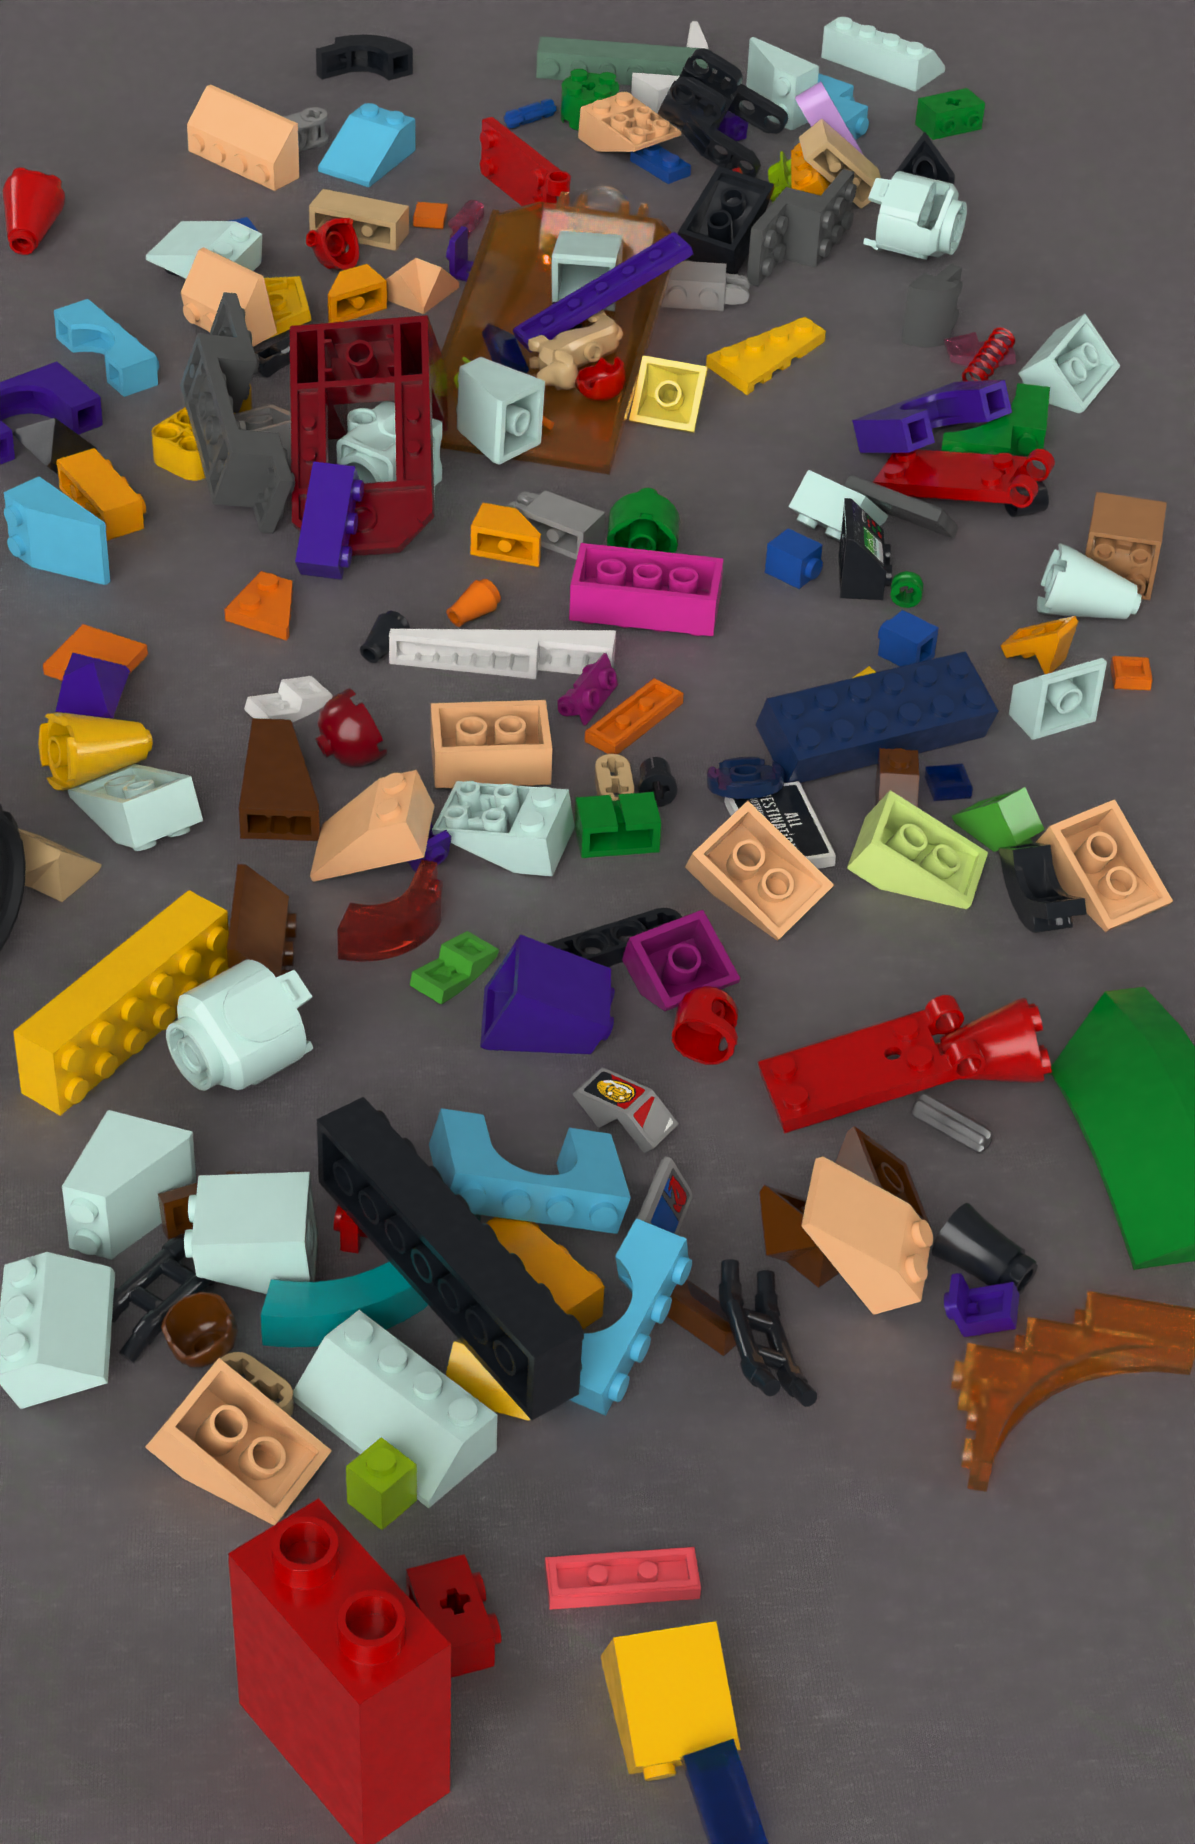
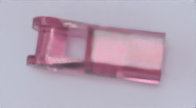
M477 200L467 201L456 216L449 220V227L452 229L450 239L461 226L468 228L469 239L473 230L484 217V205Z

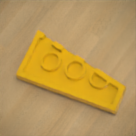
M806 317L798 318L793 322L772 328L770 331L749 337L744 341L708 354L706 366L748 395L754 391L755 384L758 382L764 384L772 379L774 371L777 369L785 370L789 367L794 357L802 358L824 343L826 330Z

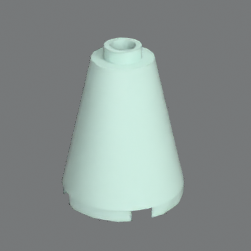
M1062 543L1058 544L1059 550L1054 549L1042 578L1041 586H1045L1044 591L1046 594L1045 598L1038 596L1037 611L1039 613L1124 620L1130 614L1135 615L1137 613L1142 595L1137 593V585L1070 546Z

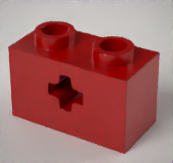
M465 1554L407 1568L406 1595L451 1643V1678L494 1667L495 1645L502 1642L499 1622L495 1613L487 1614L483 1602H486V1591L482 1576L479 1571L471 1572Z

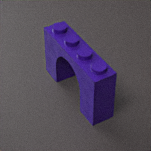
M57 361L0 382V465L15 459L12 429L2 422L6 418L20 414L44 415L51 419H58L78 435L103 426L101 397Z
M1005 380L961 381L947 384L854 419L852 422L860 453H909L935 443L932 432L933 428L958 423L989 422L1012 413Z

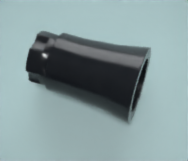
M970 1203L963 1204L951 1215L939 1232L932 1248L933 1256L961 1268L988 1286L1014 1282L1019 1294L1024 1291L1038 1268L1037 1262L1025 1254V1249L1007 1238L990 1224Z

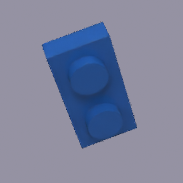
M659 144L636 152H630L631 162L667 184L691 176V165Z

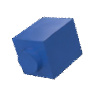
M788 528L767 543L765 573L800 589L809 581L819 576L823 567V561L821 560L823 544Z
M902 610L881 625L878 632V639L880 640L878 656L900 667L931 660L935 657L939 627Z

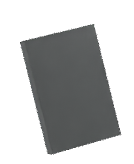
M853 475L848 476L845 487L866 496L883 512L950 538H955L959 527L942 508Z

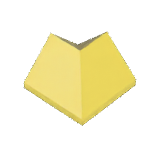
M643 355L629 421L695 433L708 367Z

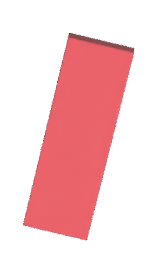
M695 1547L545 1557L544 1568L549 1610L700 1599L701 1596Z

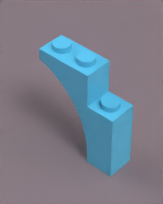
M819 73L818 83L822 82L850 133H852L855 140L866 133L869 126V119L867 118L868 106L855 102L853 97L854 85Z

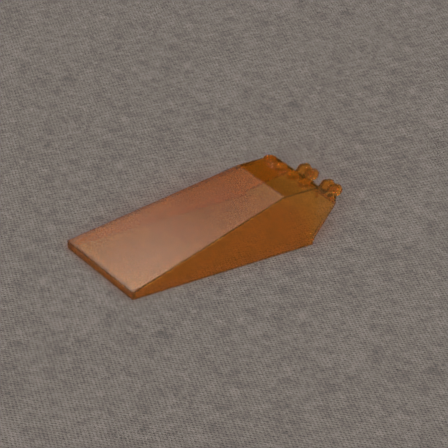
M562 191L557 204L539 201L503 212L492 210L441 351L447 368L448 431H442L440 448L485 455L457 430L456 408L458 404V389L455 386L454 377L459 372L460 366L465 364L462 360L463 357L470 361L483 357L537 378L540 370L539 368H530L529 359L534 356L539 358V352L530 353L515 338L512 329L552 305V253L560 230L623 235L622 262L672 233L662 219L648 217V204L641 203L638 214L630 215V203L623 200L618 213L587 208L588 195L580 194L575 207L569 206V192ZM673 267L616 301L615 311L604 310L605 314L612 318L623 330V336L619 340L616 352L601 357L610 364H614L616 357H620L624 362L626 384L620 394L608 401L600 402L584 397L576 388V384L572 389H560L559 391L555 386L545 385L543 416L554 422V426L549 430L542 425L541 444L512 458L513 460L610 475L634 397L642 356L647 354ZM586 319L583 322V327H589L595 322H590ZM598 361L588 363L577 369L579 371L588 366H595Z

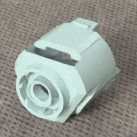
M897 171L891 180L876 178L868 197L869 201L881 205L876 227V241L864 238L863 244L872 246L878 251L884 249L927 260L928 256L939 258L945 253L952 255L956 251L962 237L966 221L967 204L964 201L958 200L959 193L952 183L902 171Z
M244 960L179 996L177 1005L178 1020L168 1025L166 1030V1040L171 1056L183 1076L199 1090L206 1091L215 1085L242 1090L251 1084L257 1085L297 1062L304 1054L313 1049L311 1041L306 1040L304 1025L297 1010L309 1001L312 995L295 970L275 977L263 964L254 960Z

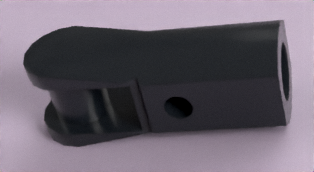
M290 336L270 347L254 352L258 354V370H260L263 376L270 377L281 368L290 364Z

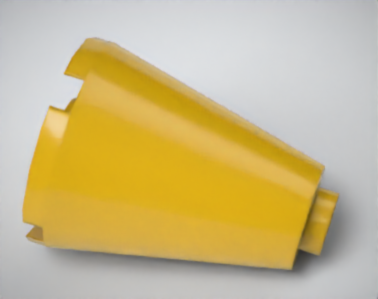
M55 712L47 713L44 717L49 719L48 723H42L39 728L38 745L42 767H50L53 777L46 778L55 790L61 791L74 788L141 762L147 758L148 752L152 750L153 745L150 731L145 729L142 723L135 721Z

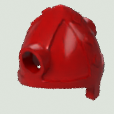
M332 218L322 224L316 231L311 230L308 232L306 244L312 247L316 258L321 264L326 266L325 268L347 270L356 266L359 259V243L355 229L352 226L354 219ZM347 245H349L348 252L345 250Z

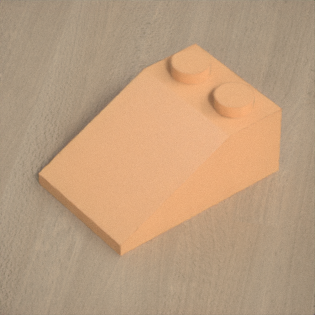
M417 770L392 773L386 777L379 778L322 824L310 873L313 882L424 858L434 804Z
M1115 799L1049 826L1035 842L1051 845L1053 866L1061 888L1068 895L1085 898L1086 913L1105 932L1166 907L1173 902Z
M749 801L745 802L692 853L685 866L711 894L777 941L834 886Z
M823 1156L816 1158L805 1205L802 1228L873 1315L921 1302L924 1282L928 1275L927 1263L930 1246L933 1244V1234L929 1224L919 1217L909 1203Z
M220 1358L205 1373L145 1446L146 1449L183 1479L272 1525H275L332 1452L330 1448Z

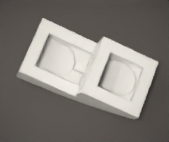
M312 676L281 680L278 693L247 697L244 710L250 716L257 719H285L295 722L324 707L326 702L332 699L333 695Z

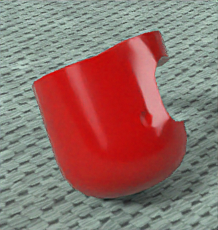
M711 986L696 987L687 992L679 1003L672 1030V1042L675 1049L684 1057L705 1065L720 1064L727 1061L733 1055L738 1041V1035L735 1031L738 1009L733 998L727 992ZM725 1037L728 1046L725 1050L720 1051L721 1040Z

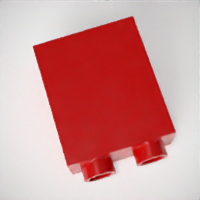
M318 1498L228 1553L239 1704L355 1843L376 1844L450 1793L451 1643L326 1505Z

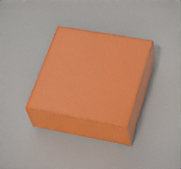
M417 202L413 216V226L444 229L448 214V204Z
M1112 656L1110 668L1114 689L1151 691L1153 680L1149 658Z

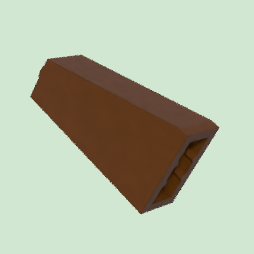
M252 718L239 802L240 839L318 841L319 803L291 720Z

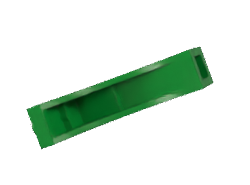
M1017 383L1015 397L1011 404L1012 413L972 429L945 432L943 434L941 451L993 455L1009 453L1011 455L1029 456L1033 450L1043 449L1047 430L1050 387Z

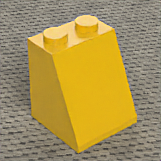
M717 1621L613 1637L601 1654V1662L628 1773L643 1772L645 1781H652L675 1776V1767L695 1764L697 1772L727 1767V1758L733 1757L741 1749Z

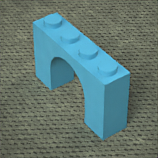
M440 1109L429 1142L433 1166L439 1171L447 1187L455 1195L459 1194L466 1200L473 1214L618 1234L631 1197L610 1133L569 1127L556 1163L559 1174L543 1175L518 1168L503 1159L496 1152L491 1144L483 1114Z

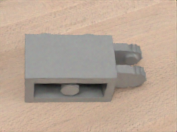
M682 261L662 275L661 307L723 311L724 304L744 305V303H747L748 298H750L748 291L750 283L748 277L738 276V274H726V264Z
M546 490L540 495L530 494L529 491L521 492L516 503L513 501L507 505V507L517 508L541 533L542 547L570 558L577 559L580 543L601 545L604 542L605 512Z

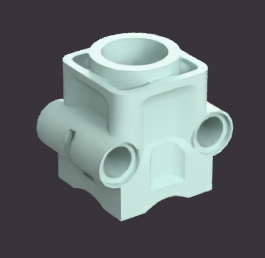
M383 401L374 409L358 408L350 411L347 416L348 433L340 438L336 444L337 464L355 466L359 479L363 480L364 483L396 481L395 403ZM432 418L435 500V485L442 481V464L440 461L442 422Z

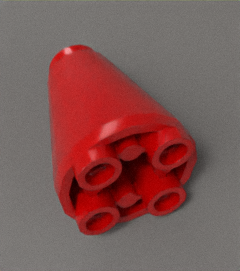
M19 167L15 168L12 175L7 178L3 187V199L8 242L14 252L21 255L32 253L60 215L65 205V193L61 187L62 181L57 176Z
M1026 998L1017 999L940 1037V1042L935 1043L941 1055L946 1054L947 1049L959 1040L971 1039L978 1044L986 1061L984 1069L975 1077L957 1080L1038 1083L1044 1081V1074L1052 1073L1048 1050L1044 1045L1038 1046L1035 1032L1043 1031L1038 1005H1035V1003L1028 1004Z

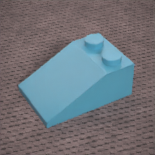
M364 103L348 116L320 162L318 172L365 187H371L416 151L415 118L406 116L400 111H389L379 108L373 103Z
M40 476L4 492V516L7 521L9 534L7 544L10 552L15 557H19L33 568L102 585L110 583L106 525L104 521Z

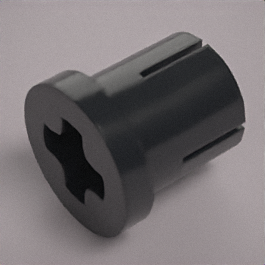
M652 757L654 768H652L651 758L644 760L640 766L641 779L638 784L639 793L654 792L657 807H662L675 799L678 791L677 783L671 775L668 762L661 757Z

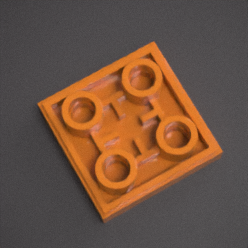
M82 624L43 663L44 675L62 681L72 653H77L126 665L131 673L148 655L147 644Z

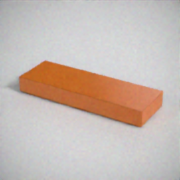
M653 678L585 731L584 742L607 754H619L682 705L684 693Z

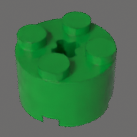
M584 69L572 70L570 76L562 82L561 121L563 123L565 120L568 121L570 128L579 131L580 109L582 106L619 93L616 75L610 72H603L601 74L588 73Z
M642 488L638 492L623 496L610 509L607 546L676 553L680 523L677 509L667 498L659 495L652 488Z

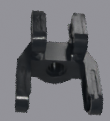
M696 49L692 56L687 59L679 78L672 83L660 106L658 115L682 129L681 132L704 158L729 170L740 167L743 174L755 178L761 167L755 152L717 129L727 112L730 111L765 133L777 134L786 126L788 114L779 105L741 84L743 75L735 65L708 49ZM696 59L704 60L709 68L704 69L700 67ZM742 101L751 102L755 109H747L742 104ZM767 116L776 117L780 124L775 125L771 123ZM715 146H722L728 154L719 153ZM740 161L749 162L753 169L744 168Z

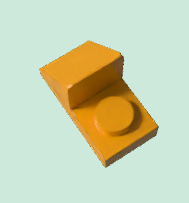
M1076 616L1019 628L1000 645L1006 658L1019 655L1022 658H1029L1036 655L1044 674L1052 673L1067 657L1078 620Z

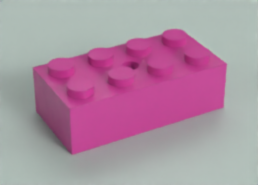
M580 543L570 584L569 620L581 621L586 624L616 625L622 628L652 629L658 632L688 633L694 636H714L721 596L724 558Z

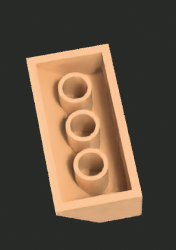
M211 84L206 86L187 123L189 152L273 191L300 178L298 123Z

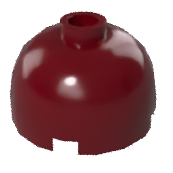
M348 688L326 702L320 711L317 724L321 735L316 737L315 740L326 758L333 755L342 765L350 768L364 767L385 757L387 750L378 749L377 744L382 742L383 738L363 702L355 706L350 699L356 693Z

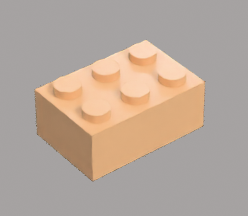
M546 700L431 703V751L435 788L453 789L456 781L513 784L516 786L551 785L552 741Z

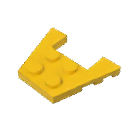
M300 276L264 278L277 331L275 335L269 338L290 330V326L302 325L312 320Z

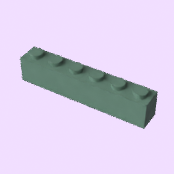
M540 36L537 50L536 78L565 80L570 76L572 70L584 69L588 73L601 74L603 72H610L616 75L618 84L632 85V73L680 76L687 59L699 48ZM696 59L700 67L708 69V64L704 60Z

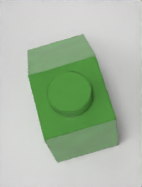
M1026 787L980 800L952 815L955 824L993 852L998 851L1001 847L1033 843L1031 837L1045 830Z

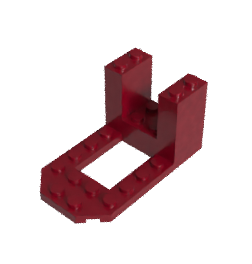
M428 315L290 326L291 472L295 477V487L292 492V523L296 529L301 531L313 461L329 463L328 440L340 439L348 433L347 404L395 400L396 481L364 483L362 500L356 501L354 513L358 514L357 531L355 535L350 534L348 546L352 547V556L400 553L435 517L432 418L442 422V431H448L447 368Z

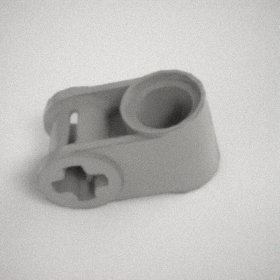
M312 107L295 114L283 116L298 123L299 152L314 147H322L328 143L329 135L325 132V122L328 116L324 109Z

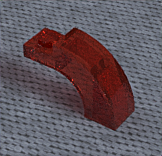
M422 859L409 888L395 900L376 905L350 902L337 929L338 959L358 962L384 960L405 954L426 942L441 923L443 881L437 879V862Z

